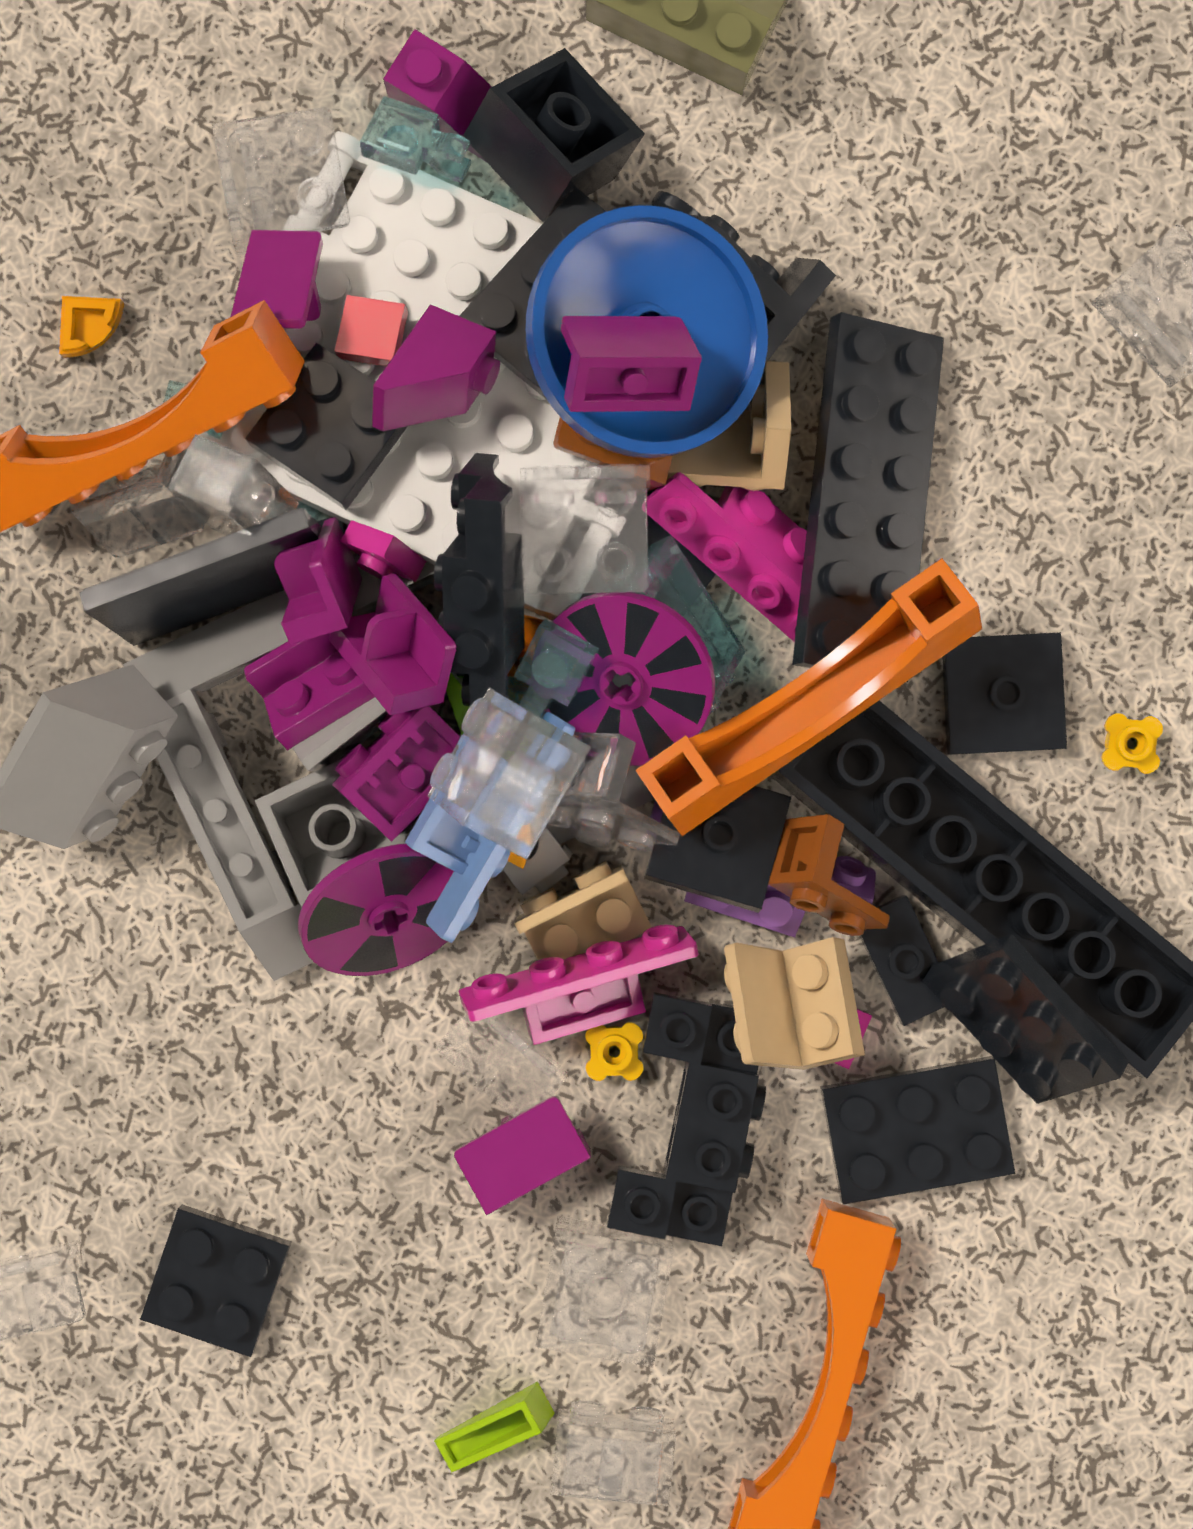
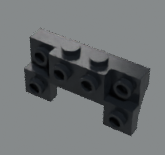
M475 453L463 469L454 475L451 485V506L453 510H457L456 525L458 536L443 554L438 555L435 563V589L442 591L443 611L440 613L437 622L456 644L451 672L456 673L457 677L463 678L461 698L464 706H470V730L506 734L516 718V709L508 704L507 674L525 648L523 534L505 532V506L513 497L512 487L503 483L494 473L495 468L499 464V455Z
M653 993L642 1052L685 1061L663 1168L664 1173L618 1166L610 1213L607 1219V1228L664 1240L667 1235L722 1246L732 1195L736 1193L738 1178L748 1179L752 1167L754 1144L746 1142L750 1119L760 1121L766 1097V1086L758 1085L759 1075L757 1072L759 1066L744 1064L741 1053L735 1044L733 1030L736 1020L733 1005Z

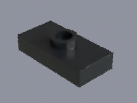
M901 895L877 907L890 916L888 927L885 929H866L863 935H860V938L901 1025L906 1026L944 1008L940 999L923 982L931 966L937 964L938 961L907 895Z

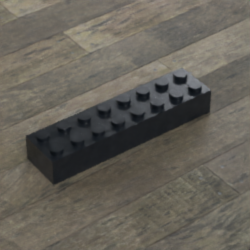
M880 700L770 775L816 815L830 814L844 823L842 837L974 947L977 948L1012 933L1127 1058L1129 1063L1124 1071L1125 1073L1147 1079L1193 1022V961Z

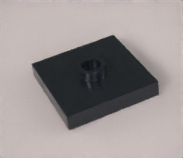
M1061 632L970 637L942 657L947 755L1067 749Z
M754 786L683 836H681L663 812L644 879L759 913L763 906L792 797Z

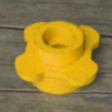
M1121 713L1113 714L1107 718L1104 724L1107 732L1105 751L1101 755L1104 766L1112 771H1118L1122 767H1133L1143 774L1154 772L1160 765V758L1156 754L1157 738L1163 733L1161 722L1153 716H1147L1142 720L1127 719ZM1130 738H1134L1137 741L1135 749H1130L1127 746V741Z
M627 1022L622 1027H606L601 1025L586 1031L585 1038L590 1044L591 1059L586 1063V1072L590 1078L595 1081H602L607 1076H623L626 1080L633 1081L642 1074L643 1063L638 1059V1044L643 1039V1032L637 1024ZM612 1046H617L620 1049V1054L617 1057L609 1055V1049Z

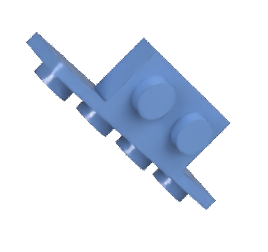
M546 712L517 763L466 736L405 841L411 849L454 871L426 920L429 927L440 938L450 943L455 940L459 931L467 929L475 919L479 909L478 898L489 879L496 877L505 867L510 855L509 845L521 824H526L535 815L541 801L540 791L552 771L559 769L569 756L572 747L571 737L575 732V727L550 712Z

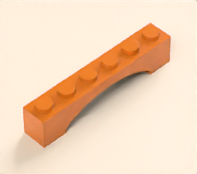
M263 300L214 325L200 351L206 360L204 366L176 395L150 412L124 424L87 434L69 436L27 434L21 425L1 434L0 532L19 523H22L24 527L32 526L45 518L52 511L53 506L65 500H68L70 504L79 503L92 495L98 489L100 483L114 476L118 481L126 480L138 473L147 464L149 459L161 453H164L166 457L175 456L187 449L195 441L196 436L212 428L216 433L224 432L241 421L247 411L261 404L265 408H272L287 400L296 390L295 384L305 360L266 301Z
M943 558L892 592V598L858 631L786 686L744 712L691 738L684 736L635 770L681 836L694 829L982 630L978 603Z
M821 1199L806 1252L811 1266L821 1269L826 1293L827 1337L819 1380L802 1422L782 1453L754 1481L742 1478L728 1529H820V1520L816 1519L815 1515L820 1497L828 1499L835 1483L837 1465L831 1462L836 1441L844 1442L846 1440L852 1422L853 1408L847 1405L853 1383L861 1385L868 1366L869 1351L863 1349L868 1328L878 1327L884 1310L885 1294L879 1292L885 1270L891 1272L894 1270L900 1253L901 1237L895 1236L897 1228L889 1217Z

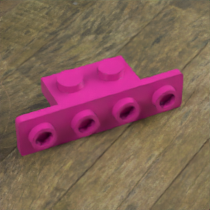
M675 473L666 481V485L657 488L645 499L642 510L795 642L807 531L794 523L760 490L752 491L742 487L725 486L718 503H716L683 473Z
M658 925L644 931L641 937L621 943L617 941L599 942L588 947L586 953L565 959L559 957L543 958L532 963L529 969L507 976L498 973L484 975L474 980L471 986L462 988L458 992L463 1008L471 1022L523 1008L529 1037L532 1043L537 1045L645 1013L646 1010L638 974L695 958L699 955L697 943L683 926Z

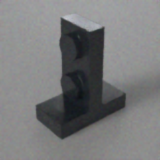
M715 214L711 217L690 215L721 234L736 249L752 272L759 287L767 317V362L836 275L819 259L795 258L780 277L777 270L770 263L758 255L753 254L750 257L736 243L740 238L738 232L723 218Z

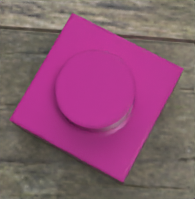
M351 520L340 540L360 556L356 563L358 567L381 580L383 576L395 573L397 576L416 582L427 562L394 535Z

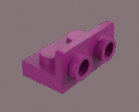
M330 633L290 645L289 641L244 668L246 680L264 699L274 737L287 751L375 698L329 641Z
M430 706L391 716L387 713L378 725L383 732L366 749L361 744L357 745L335 768V771L340 776L332 785L391 842L425 808L463 742V739Z

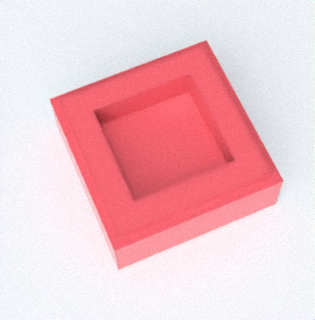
M347 295L334 350L336 356L342 360L387 366L402 344L408 316L406 305Z

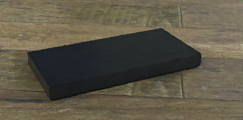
M304 508L295 509L85 588L79 592L83 610L133 646L139 645L284 591L285 589L274 565L278 553L318 540L322 527Z

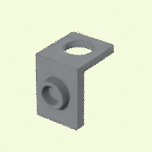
M537 813L529 821L530 829L536 833L539 841L536 854L527 860L523 869L507 861L503 868V871L521 895L534 886L540 893H543L565 877L569 872L563 864L570 860L573 853L566 843L560 846Z

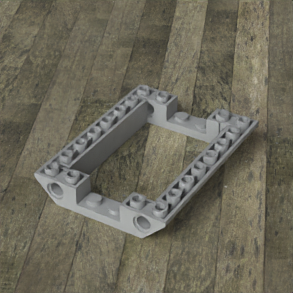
M577 522L541 590L544 593L556 594L584 539ZM355 553L353 554V557L355 562L357 563L360 556ZM426 562L416 582L398 577L411 592H414L434 582L435 565ZM598 565L580 599L596 593L609 591ZM358 567L362 581L351 617L375 611L382 581ZM285 590L252 602L123 664V667L133 664L178 715L165 737L167 745L156 757L240 934L273 981L313 963L305 952L299 936L298 919L302 908L300 904H297L291 892L289 878L277 851H271L222 747L228 744L214 714L204 709L196 691L205 692L244 673L246 666L288 641L281 625L289 602ZM629 672L621 676L616 673L612 679L618 687L625 684L632 686L636 680ZM599 760L544 786L540 791L541 801L536 813L558 843L562 844L654 800V797L635 771L641 766L616 765ZM532 829L531 848L528 859L536 854L539 847L538 837Z

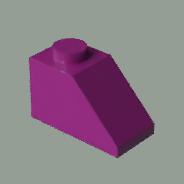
M414 29L383 78L389 101L484 160L463 135L492 86L464 59Z
M430 304L373 385L372 427L381 431H387L466 414L479 393L487 395L498 377L500 360L494 358L496 331Z

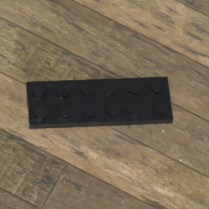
M843 312L830 318L792 665L806 668L813 667L867 623L892 598V592L920 574L944 337Z

